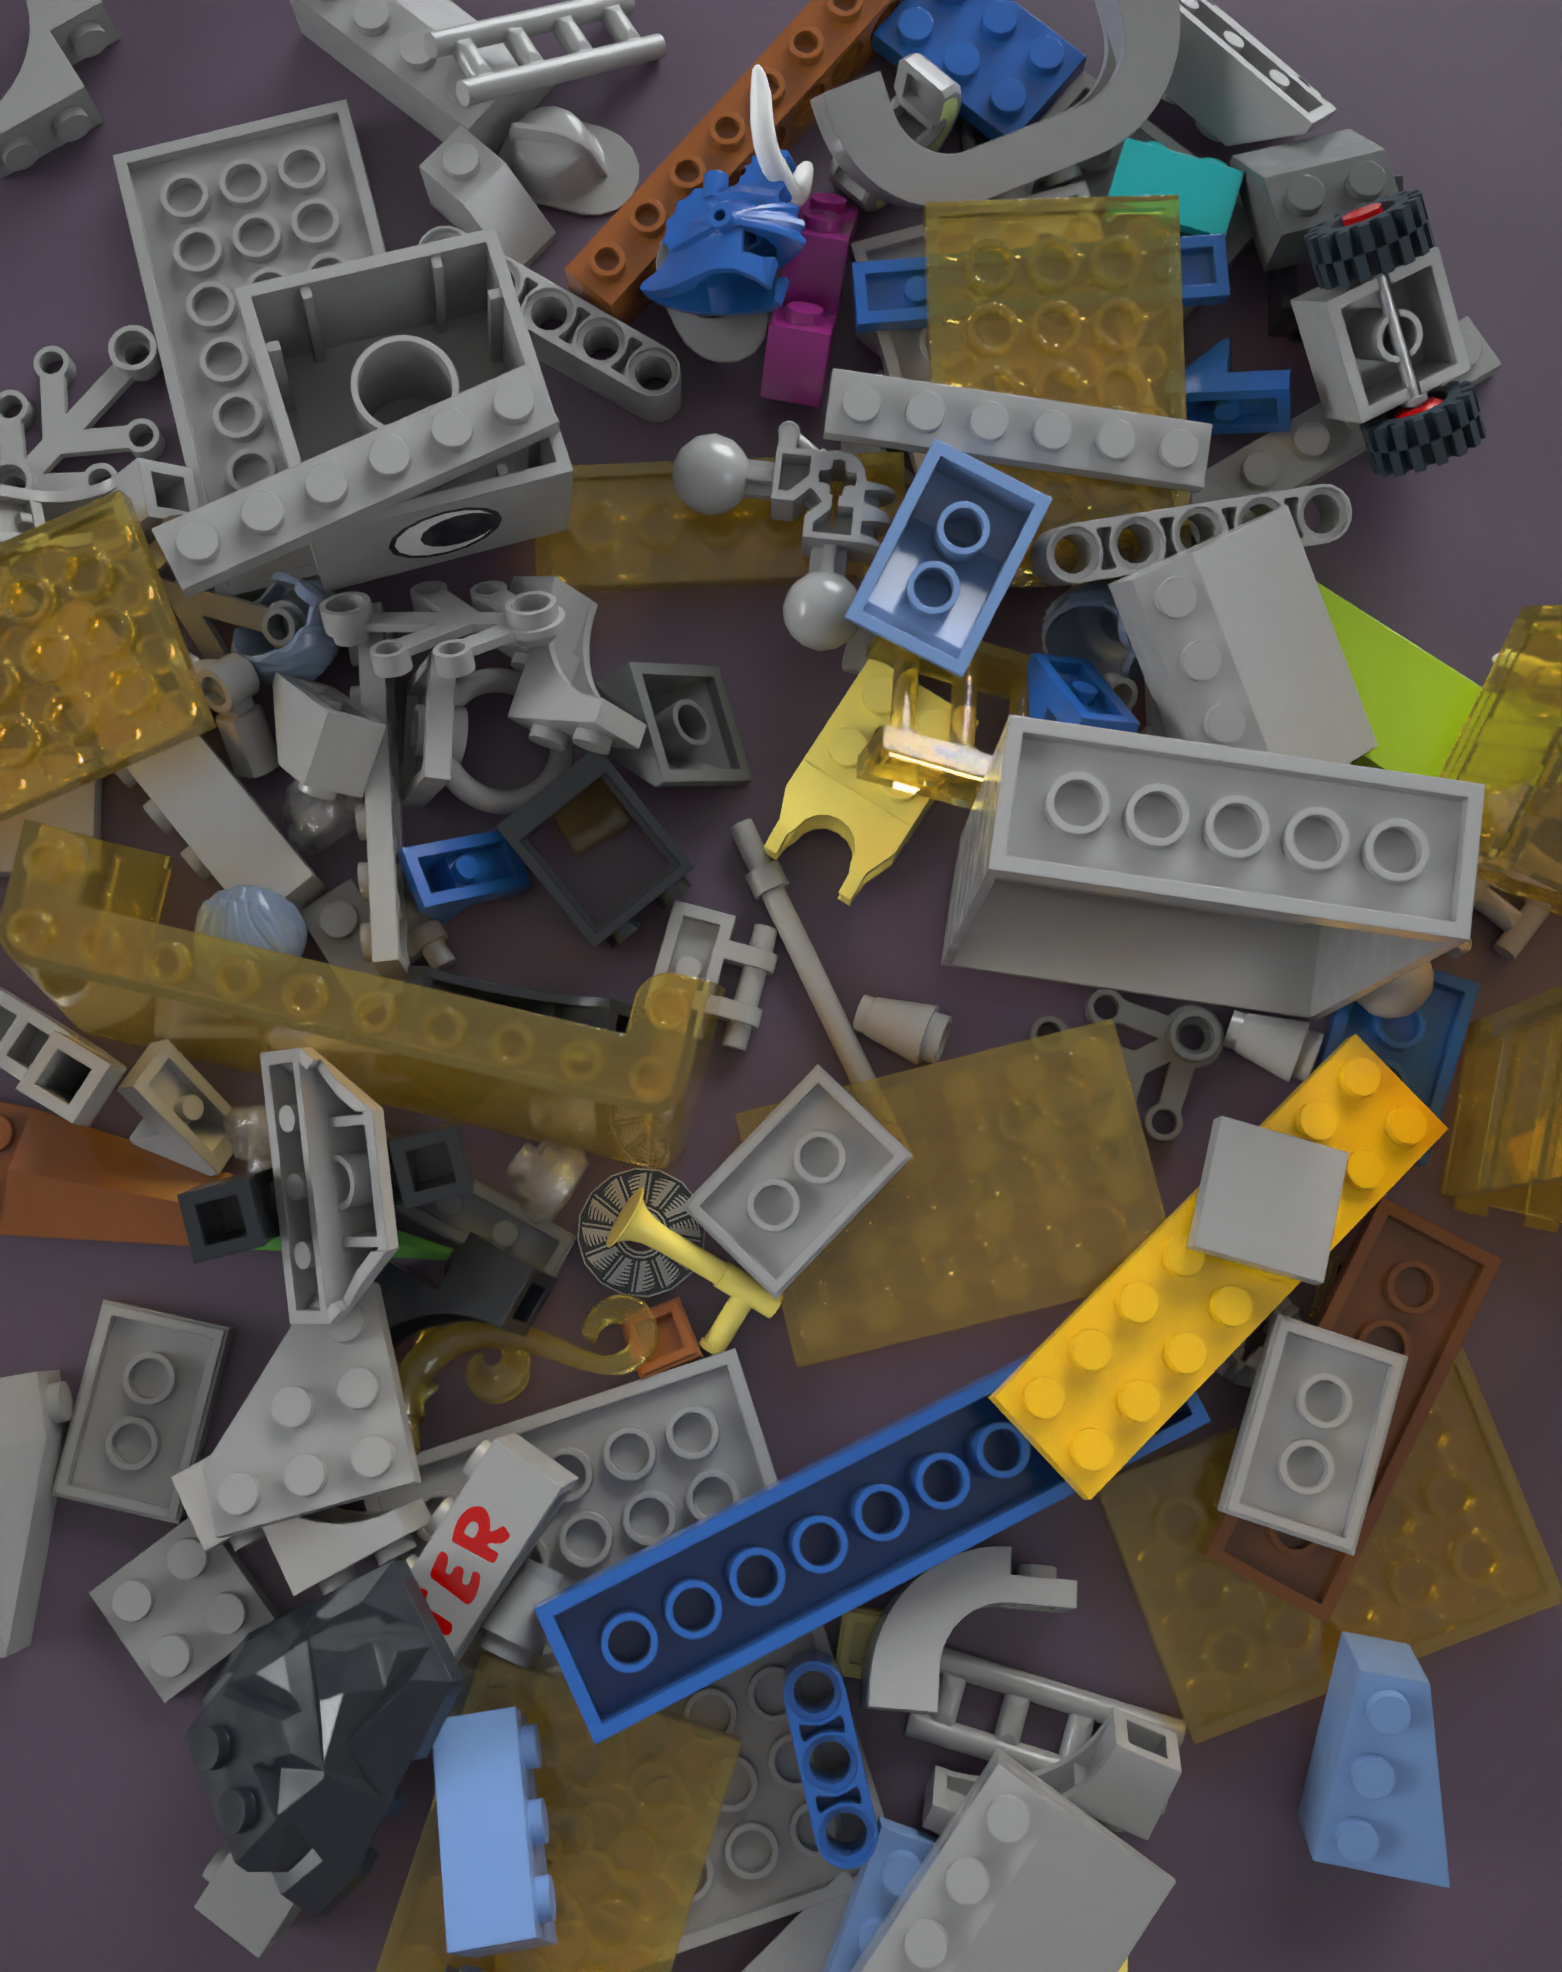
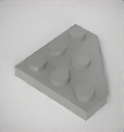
M373 1281L341 1323L332 1325L292 1324L202 1469L215 1538L234 1536L422 1483L380 1284Z

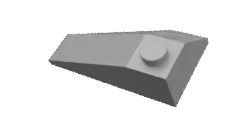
M60 1369L36 1371L0 1378V1658L8 1657L31 1646L57 1497L52 1496L51 1493L68 1433L67 1421L71 1420L73 1415L71 1390L65 1381H61Z

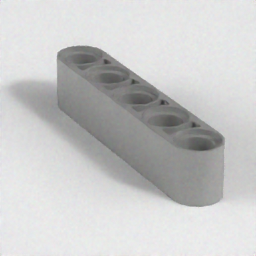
M438 226L429 230L421 238L419 244L467 233L452 226ZM504 255L537 359L643 420L652 423L664 422L673 418L680 411L683 403L680 363L672 351ZM549 320L564 322L559 328L554 330L539 328L544 322ZM600 349H610L616 352L611 358L606 360H596L590 357L595 351ZM651 378H660L668 382L665 387L659 390H648L641 386Z
M1318 484L1071 523L1043 532L1034 541L1030 550V564L1034 574L1040 581L1050 586H1065L1127 576L1186 550L1180 539V528L1186 519L1192 521L1198 527L1200 534L1199 543H1202L1242 525V519L1247 510L1254 512L1257 517H1260L1285 505H1288L1303 547L1324 544L1339 539L1347 531L1352 519V507L1348 496L1342 489L1332 484ZM1309 500L1318 507L1320 513V523L1315 531L1310 530L1304 520V508ZM1124 528L1132 531L1139 543L1138 554L1131 563L1123 559L1117 548L1118 537ZM1061 538L1071 541L1078 553L1077 563L1070 573L1061 570L1054 558L1055 547Z

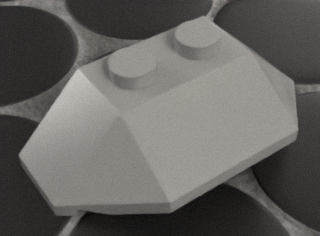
M1179 0L1181 30L1178 55L1170 81L1161 99L1170 104L1180 106L1196 120L1195 125L1204 136L1213 141L1222 142L1225 146L1307 134L1332 118L1337 108L1324 97L1321 98L1320 93L1211 0Z
M311 1046L260 1053L289 1321L290 1324L311 1325L341 1323L399 1249L383 1108Z

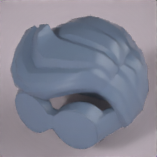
M276 571L270 579L271 584L261 598L256 599L254 602L270 606L279 600L301 598L309 605L306 625L298 630L288 645L279 649L274 647L265 638L263 632L239 626L233 632L231 652L245 657L255 668L259 679L269 685H272L276 672L314 681L332 664L333 659L338 655L341 646L334 643L333 637L325 633L319 609L320 603L326 598L335 595V592L333 590L324 592L320 580H302L287 573ZM283 617V628L288 635L289 624L286 618Z
M1102 579L1074 584L1051 603V606L1046 610V616L1043 617L1044 624L1042 625L1041 637L1044 642L1042 650L1045 654L1086 658L1093 664L1101 676L1109 672H1116L1130 678L1134 682H1137L1143 676L1108 584L1117 580Z
M238 885L217 891L210 899L203 901L197 914L195 944L198 973L207 983L211 982L213 987L218 990H222L226 986L257 989L272 985L279 980L283 973L292 971L302 957L307 944V927L304 918L300 915L294 903L286 900L282 895L276 894L271 889L252 885Z

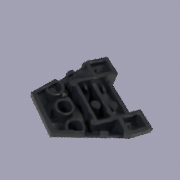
M406 1560L391 1561L249 1632L212 1673L201 1699L204 1710L189 1726L185 1735V1741L191 1753L193 1763L198 1770L216 1815L218 1825L223 1832L235 1864L247 1872H272L281 1895L314 1918L329 1915L370 1873L379 1853L374 1847L369 1848L383 1818L398 1816L408 1797L402 1789L398 1790L399 1785L412 1760L427 1758L465 1682V1678Z

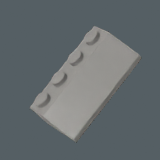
M289 0L303 35L442 142L462 125L492 152H495L509 135L511 124L520 121L528 112L532 111L555 86L552 85L479 104L463 106L456 94V84L459 80L467 79V76L453 55L433 59L427 54L424 46V35L427 32L477 21L450 0ZM503 43L478 48L493 72L518 66Z

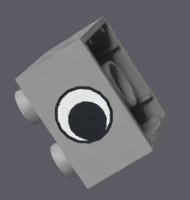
M495 227L234 287L254 364L287 469L529 363L552 406ZM560 428L558 433L310 543L324 592L569 529L573 468Z

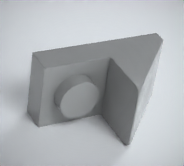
M168 1039L150 1043L117 1088V1091L143 1117L130 1136L129 1140L133 1144L208 1176L220 1174L250 1128Z

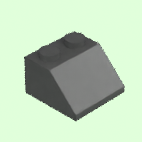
M1350 128L1234 155L1230 161L1231 168L1245 171L1239 194L1264 272L1311 262L1304 235H1307L1311 228L1318 227L1317 224L1324 220L1334 219V215L1342 211L1355 209L1356 205L1364 202L1368 204L1374 202L1378 197L1385 195L1391 197L1399 192L1386 150Z

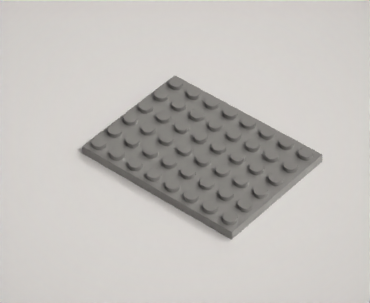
M733 1348L655 1374L643 1380L639 1379L416 1453L422 1483L363 1500L367 1512H377L395 1509L423 1498L432 1517L446 1498L451 1496L456 1500L469 1478L462 1471L475 1449L485 1439L493 1442L496 1438L515 1432L579 1478L527 1558L564 1575L558 1588L561 1591L778 1481L737 1350ZM426 1527L412 1534L417 1547L391 1561L406 1560L411 1554L419 1557L432 1535L425 1531ZM824 1625L597 1744H594L548 1639H546L542 1656L535 1654L529 1669H525L481 1648L479 1644L486 1632V1629L482 1628L458 1665L465 1678V1682L447 1718L516 1706L527 1716V1724H537L541 1740L542 1766L541 1768L534 1769L537 1797L544 1798L547 1808L549 1842L544 1844L547 1870L548 1874L552 1876L556 1897V1921L554 1922L557 1944L494 1955L499 1972H626L851 1894L855 1882L819 1895L843 1869L830 1865L821 1856L816 1845L784 1704L783 1675L787 1664L795 1655L806 1650H819L829 1654L834 1659ZM809 1671L799 1677L794 1689L803 1701L819 1703L830 1695L833 1683L826 1674L819 1671ZM855 1725L877 1823L879 1816L883 1818L885 1816ZM828 1741L819 1744L812 1751L810 1759L812 1764L819 1770L834 1772L841 1769L847 1762L849 1753L841 1744ZM840 1813L834 1816L828 1823L827 1832L838 1841L850 1842L862 1833L865 1824L855 1814ZM861 1866L845 1870L856 1880Z

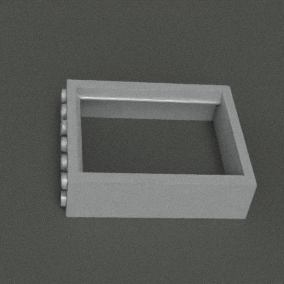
M1009 715L958 842L941 965L1100 989L1108 988L1120 992L1317 1021L1470 940L1485 784Z

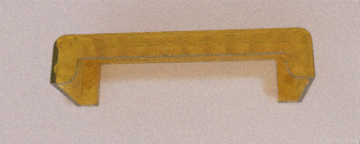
M24 819L0 916V944L6 954L79 1030L87 1034L145 1048L152 1042L168 1039L184 1057L262 1075L260 1053L311 1047L378 1104L449 1121L459 1119L462 1124L650 1169H661L674 1164L683 1156L688 1147L719 1018L718 1015L726 989L714 982L678 973L657 974L646 980L637 991L626 1034L159 924L174 857L112 843L64 828Z

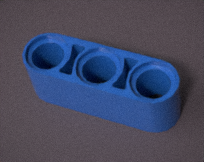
M806 1650L794 1656L787 1664L783 1675L784 1704L819 1852L830 1865L840 1869H855L865 1864L875 1852L878 1843L875 1812L842 1671L838 1662L829 1654L819 1650ZM809 1671H819L826 1674L833 1683L830 1695L819 1703L803 1701L794 1689L796 1681L802 1674ZM834 1741L847 1749L849 1756L841 1769L834 1772H824L812 1764L810 1759L812 1751L821 1743ZM840 1813H852L864 1821L865 1826L862 1833L850 1842L838 1841L827 1832L828 1823L834 1816Z

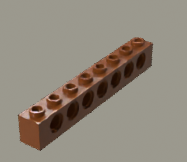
M811 0L565 267L569 292L630 326L652 302V300L644 295L640 286L656 272L655 261L660 242L666 233V221L675 212L677 202L688 197L694 188H703L704 174L710 170H720L729 175V187L738 184L740 176L745 173V166L749 165L752 162V156L756 155L750 126V90L754 66L760 65L767 76L772 96L774 127L779 149L788 150L789 152L816 122L810 100L824 92L852 82L878 54L872 49L873 33L903 0Z

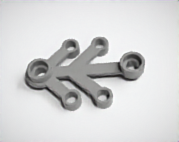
M128 325L118 329L112 335L108 343V353L113 364L69 412L67 386L74 381L76 376L74 362L66 351L58 346H46L36 353L33 359V368L40 377L43 440L27 456L25 431L35 421V409L24 394L17 390L11 389L0 392V484L9 486L26 485V489L42 491L78 489L94 485L101 478L113 477L118 472L107 463H95L89 466L85 472L50 473L63 458L131 452L136 458L155 460L161 456L166 446L165 437L157 425L149 419L138 418L124 426L92 428L134 381H148L159 373L162 367L155 337L148 329L139 325ZM141 353L149 354L141 363L131 365L136 355ZM63 361V366L58 372L54 374L46 373L51 363ZM22 405V409L16 417L6 418V412L11 406ZM144 433L153 434V439L148 445L143 447L136 446V440L140 435Z
M497 580L484 581L470 589L472 607L449 592L447 584L442 581H425L414 585L410 589L414 612H373L371 598L362 592L335 594L323 600L319 605L325 633L333 637L334 643L338 646L352 647L361 645L371 639V632H413L397 639L383 640L371 646L369 653L373 671L376 676L381 678H395L407 674L413 668L411 656L433 648L432 653L437 675L450 679L460 678L475 670L474 656L513 641H517L519 645L524 647H541L554 641L556 635L562 632L567 625L565 611L557 606V599L553 594L532 591L514 595L508 591L506 583ZM471 633H475V634L470 635V636H468V637H466V638L458 639V638H461V637H463V636L469 635V634H471Z

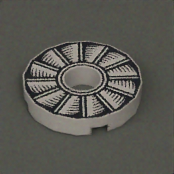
M632 1168L609 1176L590 1193L579 1214L577 1241L584 1264L602 1285L622 1295L652 1297L674 1290L693 1274V1271L653 1248L644 1252L635 1251L627 1245L626 1241L616 1242L610 1248L606 1246L609 1233L617 1217L634 1192L640 1187L644 1188L643 1200L651 1214L670 1230L705 1249L706 1230L681 1207L693 1195L682 1181L661 1170Z

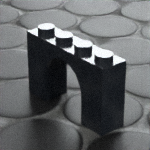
M460 1119L386 1137L394 1205L403 1204L404 1209H409L474 1191L475 1180ZM272 1166L203 1183L177 1195L194 1264L262 1247L272 1239L280 1236Z

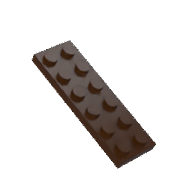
M1382 1197L1368 1212L1313 1323V1326L1408 1356L1354 1556L1220 1512L1200 1554L1328 1624L1503 1260Z

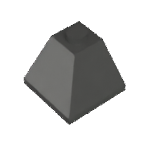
M628 662L595 684L601 698H604L647 725L639 749L611 747L609 754L605 755L655 787L746 785L753 781L719 666Z

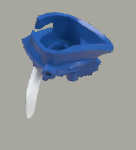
M755 65L752 69L750 90V126L756 155L752 156V162L745 166L746 171L740 176V180L735 186L729 187V175L720 170H710L704 174L703 188H694L688 197L677 202L675 212L666 221L667 229L662 240L664 246L669 249L668 257L662 266L640 286L641 291L648 299L669 309L683 313L709 316L748 315L774 311L782 307L790 283L787 277H776L774 281L776 270L793 260L805 246L806 239L801 235L805 228V222L797 218L799 208L807 201L810 195L813 180V164L809 161H803L796 167L788 150L779 149L774 127L771 90L767 76L760 65Z

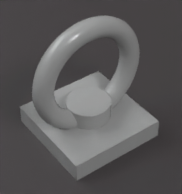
M431 650L405 685L400 767L402 806L424 808L446 786L458 799L477 810L498 815H511L572 766L575 744H567L564 751L550 749L547 764L541 774L531 783L521 788L499 790L476 781L460 764L465 753L468 736V713L464 706L472 699L487 693L497 692L515 696L522 672L494 667L475 670L458 679L443 678L436 673Z

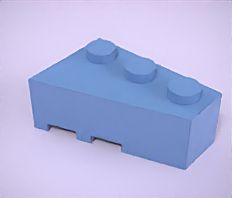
M1342 1631L1297 1813L1312 1859L1317 1862L1450 1888L1430 1683L1409 1644Z
M516 1706L448 1717L433 1744L447 1953L475 1959L556 1945L557 1936L554 1922L556 1921V1897L553 1879L547 1870L544 1844L549 1842L548 1814L544 1798L537 1797L534 1769L541 1768L542 1749L538 1726L536 1723L527 1724V1716Z

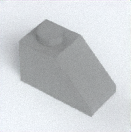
M462 125L419 166L432 207L455 227L466 233L495 227L504 255L529 268L557 240L556 231L507 164Z
M276 672L272 686L278 764L299 781L297 788L305 794L329 801L335 800L337 793L362 798L386 725L331 685Z

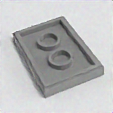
M817 1064L681 1207L766 1291L777 1299L903 1168L913 1155Z
M103 1299L51 1495L175 1524H180L186 1520L187 1512L171 1477L202 1459L235 1327L115 1300Z
M1272 1314L1217 1510L1354 1556L1408 1356L1280 1314Z

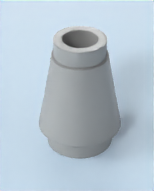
M865 994L857 1008L853 1030L863 1033L866 1037L917 1066L922 1061L936 1065L946 1045L952 1017L939 1013V1005L883 997L876 998Z
M1235 1010L1224 1038L1223 1046L1234 1050L1235 1053L1289 1083L1291 1077L1304 1081L1310 1075L1324 1034L1309 1029L1310 1022L1252 1013L1245 1014Z
M527 1559L523 1570L519 1571L506 1592L480 1626L486 1629V1632L479 1646L507 1661L529 1669L535 1654L542 1656L547 1639L534 1606L536 1603L560 1591L558 1588L564 1575L531 1559Z

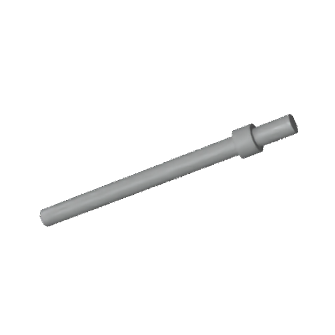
M746 819L733 825L729 831L749 871L745 875V879L755 900H763L861 1106L913 1155L786 892L785 887L789 885V881L779 861H772L770 856L764 853V844L752 819ZM914 1155L907 1163L915 1160Z

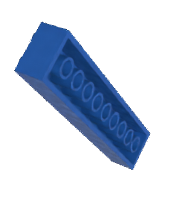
M1034 1351L536 1603L534 1606L536 1615L594 1744L613 1736L1075 1493L1076 1491L988 1398ZM1196 1391L1124 1466L1211 1421Z

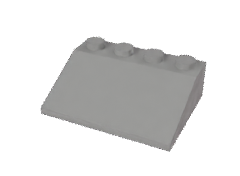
M1288 505L1277 508L1108 584L1168 738L1344 764L1351 763L1378 746Z
M998 1748L850 1972H1118L1176 1881L1156 1864Z

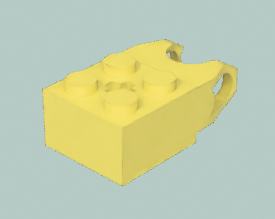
M871 655L787 783L780 819L764 845V853L777 860L787 847L796 843L805 833L816 829H827L838 833L847 841L852 852V860L850 862L849 874L838 892L839 896L837 899L850 906L864 885L892 866L971 745L979 721ZM881 743H893L900 747V751H893L888 758H885L879 754V747Z

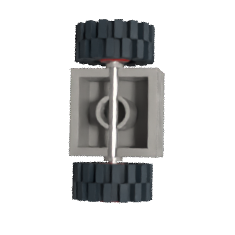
M1405 190L1397 192L1391 197L1389 195L1378 197L1374 202L1368 204L1364 202L1356 205V208L1353 210L1342 211L1334 215V219L1320 222L1317 224L1318 227L1311 228L1307 235H1304L1318 287L1290 301L1325 417L1360 423L1373 472L1375 474L1380 473V476L1388 477L1393 473L1395 477L1403 476L1413 469L1415 473L1425 471L1429 465L1435 463L1437 466L1449 462V457H1461L1468 453L1467 448L1477 447L1482 443L1481 439H1485L1487 434L1474 385H1471L1468 381L1460 384L1459 381H1450L1441 387V384L1472 369L1439 247H1434L1435 241L1421 191L1411 190L1407 192Z

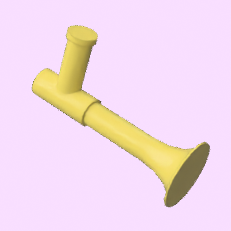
M640 1187L634 1192L617 1217L609 1233L606 1246L610 1248L616 1242L621 1241L642 1243L712 1282L714 1287L730 1296L706 1336L702 1337L699 1341V1345L712 1355L724 1352L751 1309L769 1319L776 1313L782 1303L783 1293L775 1299L748 1272L729 1261L721 1260L670 1230L659 1222L647 1209L643 1200L644 1188Z

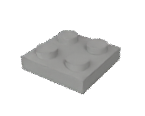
M189 1517L89 1592L164 1703L175 1697L226 1658L249 1632L274 1621L281 1615L239 1554L234 1551L231 1543L228 1542L204 1551Z

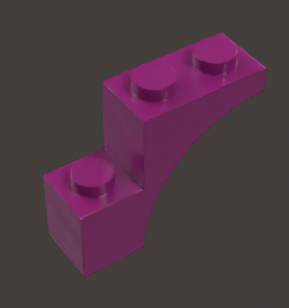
M813 193L811 198L807 199L799 208L797 218L805 222V228L801 235L806 239V243L800 253L781 269L780 277H787L790 283L782 307L774 311L769 323L760 397L814 407L821 406L827 386L837 318L850 257V243H853L859 214V207L846 205L847 200L842 196L831 193Z

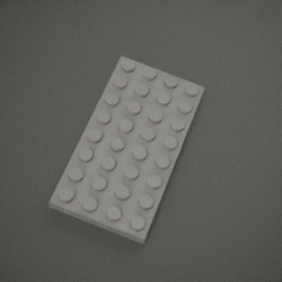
M347 99L113 155L186 467L193 470L199 507L287 469L254 364L234 287L387 252ZM310 544L216 585L214 588L215 592L248 601H255L261 598L271 584L270 579L276 571L287 573L302 580L321 581Z

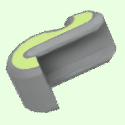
M918 53L909 54L899 61L894 83L896 96L891 100V105L900 126L907 135L922 147L938 152L952 131L960 111V85L924 55ZM833 157L829 167V180L867 213L879 211L888 204L856 184L842 170Z

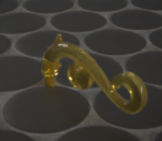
M615 1294L603 1298L592 1308L584 1321L582 1334L585 1340L590 1344L596 1343L600 1331L607 1325L615 1323L625 1325L630 1332L629 1344L625 1349L607 1356L586 1351L534 1327H531L526 1337L500 1329L491 1324L477 1322L456 1323L439 1331L438 1327L424 1331L413 1349L405 1355L397 1367L416 1455L421 1452L419 1424L425 1420L424 1403L439 1387L437 1383L430 1384L437 1372L449 1361L477 1349L488 1348L501 1351V1360L493 1366L487 1364V1360L482 1353H476L469 1361L465 1371L468 1389L481 1402L500 1404L512 1400L524 1391L531 1374L529 1353L582 1371L601 1375H623L638 1370L649 1360L657 1347L659 1328L655 1314L645 1301L633 1295Z

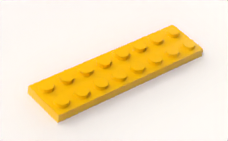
M1357 1034L1345 1039L1259 1126L1349 1152L1330 1251L1448 1130L1439 1118ZM1199 1187L988 1397L1083 1500H1091L1301 1282L1186 1249Z

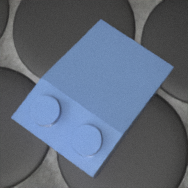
M934 438L844 619L962 678L1053 498Z

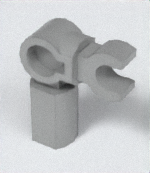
M183 652L160 665L164 673L176 674L185 686V688L172 695L174 702L181 706H189L195 701L206 703L211 709L219 712L215 721L236 776L257 778L273 771L279 766L277 747L262 705L254 703L252 699L259 691V677L255 668L245 657L237 653H229L220 659L200 660L191 653Z

